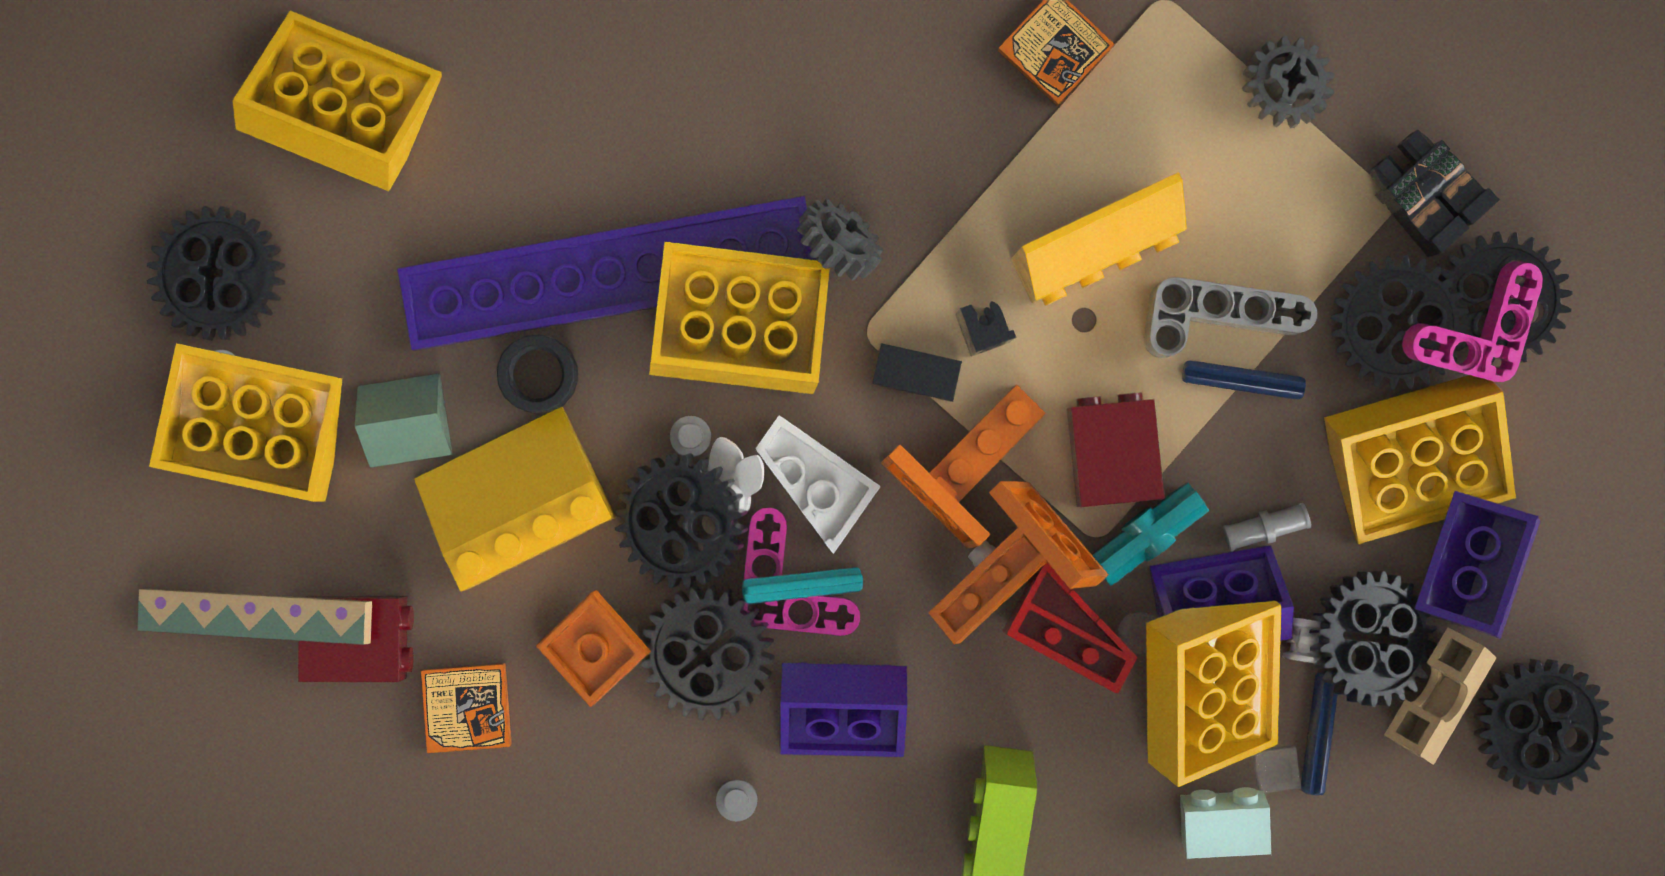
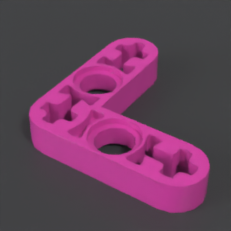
M1517 261L1510 262L1501 269L1480 338L1433 325L1418 323L1411 326L1403 337L1402 346L1404 353L1414 361L1495 382L1510 380L1519 367L1543 282L1541 271L1532 263ZM1517 275L1525 278L1524 286L1515 283ZM1509 297L1519 299L1520 303H1509ZM1511 310L1515 314V326L1510 332L1504 333L1501 328V319L1507 311ZM1421 338L1441 343L1439 351L1420 347L1419 342ZM1497 339L1508 341L1507 346L1496 344ZM1464 341L1469 349L1468 356L1463 363L1456 364L1453 358V351L1456 345ZM1493 357L1502 359L1500 367L1491 365Z
M772 507L762 508L751 518L744 580L759 578L754 574L752 564L754 559L760 555H768L774 559L776 571L773 576L782 575L787 520L778 509ZM766 514H772L774 522L780 523V531L772 532L770 543H779V552L768 548L753 549L754 541L763 543L764 532L762 529H757V521H763ZM816 596L786 600L782 610L784 623L775 622L777 613L771 612L764 613L763 619H753L756 624L768 622L767 628L843 636L854 632L858 627L860 611L857 605L850 599L835 596ZM799 600L808 602L813 609L812 618L805 624L795 623L789 616L790 606ZM778 601L765 602V604L778 606ZM818 602H827L825 607L827 612H837L839 605L847 606V612L854 614L853 621H846L845 628L837 627L836 620L824 618L825 627L815 626L819 617ZM748 603L743 608L746 612L750 611L748 610Z

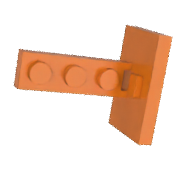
M1016 384L930 472L901 445L891 451L882 460L881 464L967 549L979 547L991 534L959 502L1046 413Z
M1000 481L989 492L1018 528L928 612L954 645L960 644L1047 562L1070 589L1097 586L1109 575L1030 482Z

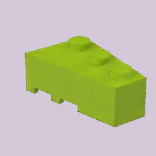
M984 745L980 778L975 779L973 803L977 804L976 815H970L968 823L967 841H972L971 853H964L962 876H1023L1037 794L1033 751Z

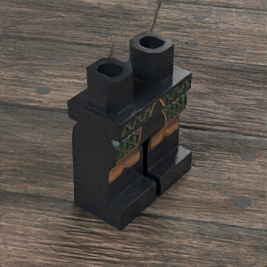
M1418 129L1410 133L1397 146L1410 161L1403 170L1390 155L1384 157L1369 170L1371 177L1381 189L1375 196L1382 204H1386L1391 214L1427 257L1443 253L1469 229L1468 226L1478 221L1500 200L1490 188L1484 189L1471 176L1463 163L1449 151L1450 148L1443 140L1433 144Z

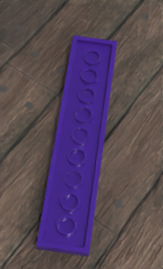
M805 196L398 268L411 350H423L657 308L664 242L816 260V257L809 255L812 248L803 245L800 241L804 235L797 231V227L801 224L798 220L807 209Z

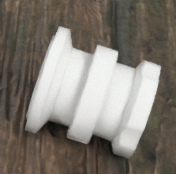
M1293 618L1292 639L1286 641L1290 643V651L1283 653L1282 657L1290 660L1316 663L1321 656H1319V652L1310 651V647L1319 643V637L1310 634L1309 630L1320 628L1321 622Z

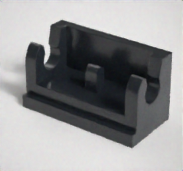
M993 301L989 304L990 308L986 307L984 309V315L979 318V321L978 314L971 304L960 308L955 314L971 357L1008 344L1016 338L1014 330L1009 331L1000 306Z

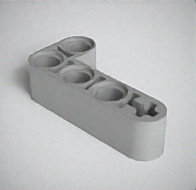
M1172 277L1157 284L1151 292L1144 344L1147 351L1155 357L1167 358L1181 352L1186 345L1190 321L1282 335H1296L1311 329L1315 324L1317 308L1313 301L1302 295ZM1165 287H1173L1179 291L1181 302L1177 308H1169L1163 303L1162 292ZM1207 293H1214L1220 298L1222 307L1218 314L1213 315L1205 310L1203 299ZM1248 299L1257 300L1262 307V315L1256 321L1250 319L1244 311V306ZM1295 308L1297 314L1302 315V320L1294 324L1293 318L1280 315L1274 318L1276 311L1284 312ZM1161 327L1170 329L1175 336L1174 346L1170 350L1163 349L1157 344L1156 333Z

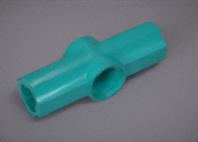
M1189 483L1179 486L1178 489L1167 495L1164 500L1153 508L1150 506L1138 513L1121 528L1122 532L1092 554L1109 574L1104 579L1109 586L1117 583L1144 560L1148 562L1160 555L1176 541L1175 537L1210 511L1204 500Z

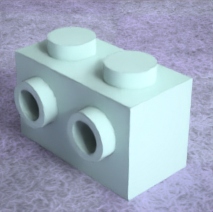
M1242 787L1227 793L1196 790L1190 795H1180L1182 843L1187 859L1271 854L1270 807L1264 791Z

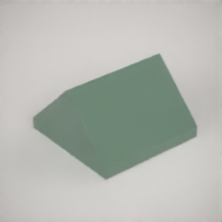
M440 374L357 387L355 429L370 468L453 455Z

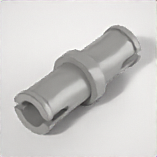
M1299 503V505L1269 514L1267 510L1258 512V517L1228 526L1224 525L1223 531L1230 551H1234L1237 548L1261 541H1266L1267 544L1276 542V537L1311 528V521L1305 504Z

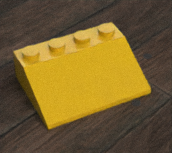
M289 11L233 99L235 127L238 131L389 192L407 161L441 80L442 72Z
M1177 172L1021 246L1011 258V261L1031 303L1042 299L1045 306L1067 296L1064 288L1079 282L1082 288L1087 287L1105 278L1102 270L1117 264L1120 271L1141 261L1142 258L1139 253L1154 246L1158 253L1179 243L1176 235L1187 229L1183 180L1180 173Z
M664 242L649 375L814 394L819 383L830 268H823L822 264L817 260Z
M176 343L149 467L313 502L326 501L335 459L342 378Z
M1467 375L1324 417L1331 458L1355 541L1358 544L1444 520L1455 491L1497 504L1516 498L1504 394L1491 380Z
M563 407L557 408L414 478L442 555L460 592L471 589L616 518L613 508Z
M1269 601L1180 609L1146 623L1148 763L1177 787L1278 744L1280 603Z

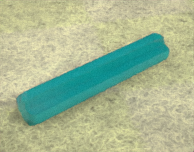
M853 567L745 579L742 582V596L745 603L753 604L859 592L863 588V575L859 568Z

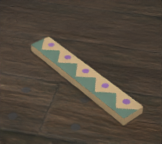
M139 589L137 631L364 645L371 643L372 601Z

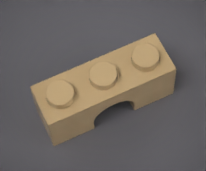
M1448 627L1427 661V664L1431 666V675L1425 689L1416 700L1412 702L1404 700L1384 735L1399 746L1434 765L1491 669L1496 657L1485 646Z

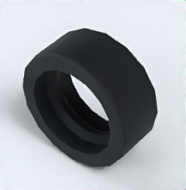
M541 334L526 335L511 342L501 354L497 366L498 386L504 398L516 408L535 414L549 413L564 406L574 394L578 383V366L571 351L560 341ZM531 350L550 352L557 358L562 368V379L559 387L553 394L545 398L534 399L525 396L518 389L514 381L516 362L522 355Z

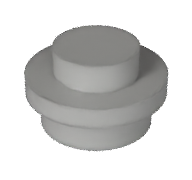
M685 416L677 420L672 426L670 442L675 451L681 455L691 453L693 457L699 456L710 445L711 430L708 424L701 418Z
M733 779L720 787L716 796V806L724 818L735 822L743 821L754 813L757 806V794L750 783L740 779Z

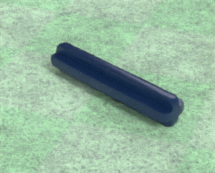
M1192 360L1185 362L1182 372V379L1185 383L1291 399L1303 398L1306 388L1305 378Z
M1325 672L1315 675L1301 781L1302 792L1315 796L1325 793L1338 694L1333 693L1336 683H1324L1322 681Z

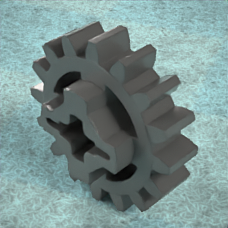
M1283 36L1277 42V47L1271 40L1262 47L1263 52L1256 51L1251 56L1250 60L1254 65H1249L1243 72L1244 76L1252 80L1247 82L1242 87V90L1247 93L1253 92L1254 95L1247 105L1249 107L1259 105L1262 108L1258 116L1260 120L1269 114L1273 116L1274 127H1278L1283 123L1284 119H1287L1290 128H1295L1300 124V119L1308 124L1316 118L1315 112L1320 114L1327 108L1328 105L1323 99H1328L1334 94V90L1326 86V84L1335 78V73L1325 72L1323 68L1330 59L1328 57L1318 59L1315 56L1319 49L1317 45H1314L1309 50L1305 49L1304 38L1302 37L1293 45H1290L1288 37ZM1285 57V61L1281 66L1277 64L1268 66L1270 61ZM1287 74L1289 77V85L1293 86V88L1290 91L1288 87V80L1283 78ZM1306 98L1310 99L1303 106L1292 107L1296 99L1302 101Z
M828 199L823 204L816 200L811 206L809 205L798 220L801 224L797 227V231L804 235L800 241L803 245L812 248L809 255L811 257H819L817 261L822 264L823 268L829 269L833 267L836 275L839 277L846 272L851 280H855L858 276L865 279L882 260L879 255L883 252V248L875 244L879 239L878 235L869 233L867 229L870 227V224L862 222L863 219L857 212H846L844 205L841 203L834 207Z

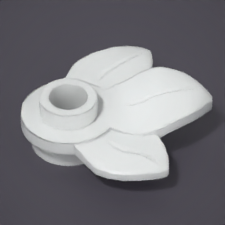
M719 437L711 449L708 471L710 472L712 469L721 466L723 471L719 479L722 482L729 479L735 480L728 491L732 494H743V497L735 503L736 509L748 511L751 505V495L761 489L764 481L763 462L759 455H751L744 458L743 453L735 443L725 437Z

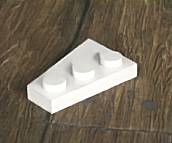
M780 415L756 447L762 459L834 554L881 486Z

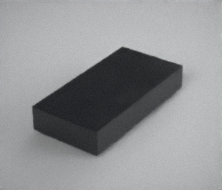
M881 343L872 384L953 402L962 361Z

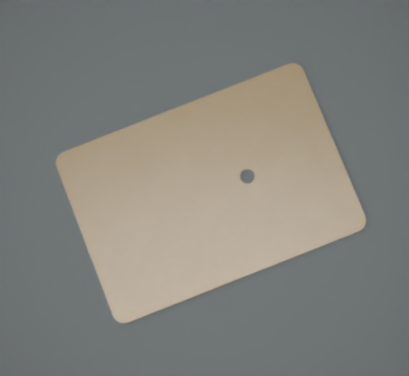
M1169 0L1156 1L1147 8L873 316L867 327L868 339L878 351H880L881 343L962 361L953 402L936 398L932 399L968 431L1017 384L1046 414L1001 460L1025 482H1030L1043 498L1079 530L1091 537L1107 535L1136 502L1077 507L1067 408L1077 407L1076 399L1101 396L1102 404L1118 403L1117 395L1142 392L1143 400L1154 399L1163 473L1236 391L1185 383L1182 379L1185 362L1192 360L1254 370L1284 336L1276 333L1190 321L1188 339L1183 350L1167 358L1155 357L1147 351L1144 344L1149 299L1153 288L1168 278L1179 277L1302 295L1314 302L1391 215L1386 204H1382L1375 196L1381 189L1377 186L1371 175L1311 122L1306 124L1300 119V124L1295 128H1290L1287 119H1284L1283 123L1278 127H1274L1273 116L1270 114L1260 120L1258 116L1262 108L1259 105L1255 107L1247 105L1254 97L1253 92L1247 93L1242 90V87L1252 80L1243 75L1244 70L1248 66L1180 6ZM1177 172L1180 173L1183 180L1187 229L1176 235L1179 243L1158 253L1154 246L1139 253L1142 258L1141 261L1119 271L1117 264L1102 270L1105 278L1087 287L1082 288L1079 282L1064 288L1067 296L1045 306L1042 299L1031 303L1011 261V258L1021 246ZM1165 287L1162 292L1163 303L1169 308H1177L1181 302L1179 291L1173 287ZM1207 293L1204 296L1203 306L1205 310L1213 315L1218 314L1222 307L1220 298L1214 293ZM1248 299L1245 303L1244 311L1250 319L1256 321L1262 315V307L1257 300ZM993 301L1000 306L1009 331L1014 330L1016 338L1008 344L971 357L955 314L960 308L971 304L978 314L979 321V318L984 315V309L986 307L990 308L989 304ZM1088 308L1094 312L1096 324L1091 331L1080 332L1075 329L1072 324V316L1076 310ZM1295 308L1284 312L1276 311L1274 318L1280 315L1293 318L1294 324L1302 315L1297 314ZM1161 327L1156 333L1157 344L1163 349L1170 350L1175 343L1173 332L1168 328Z

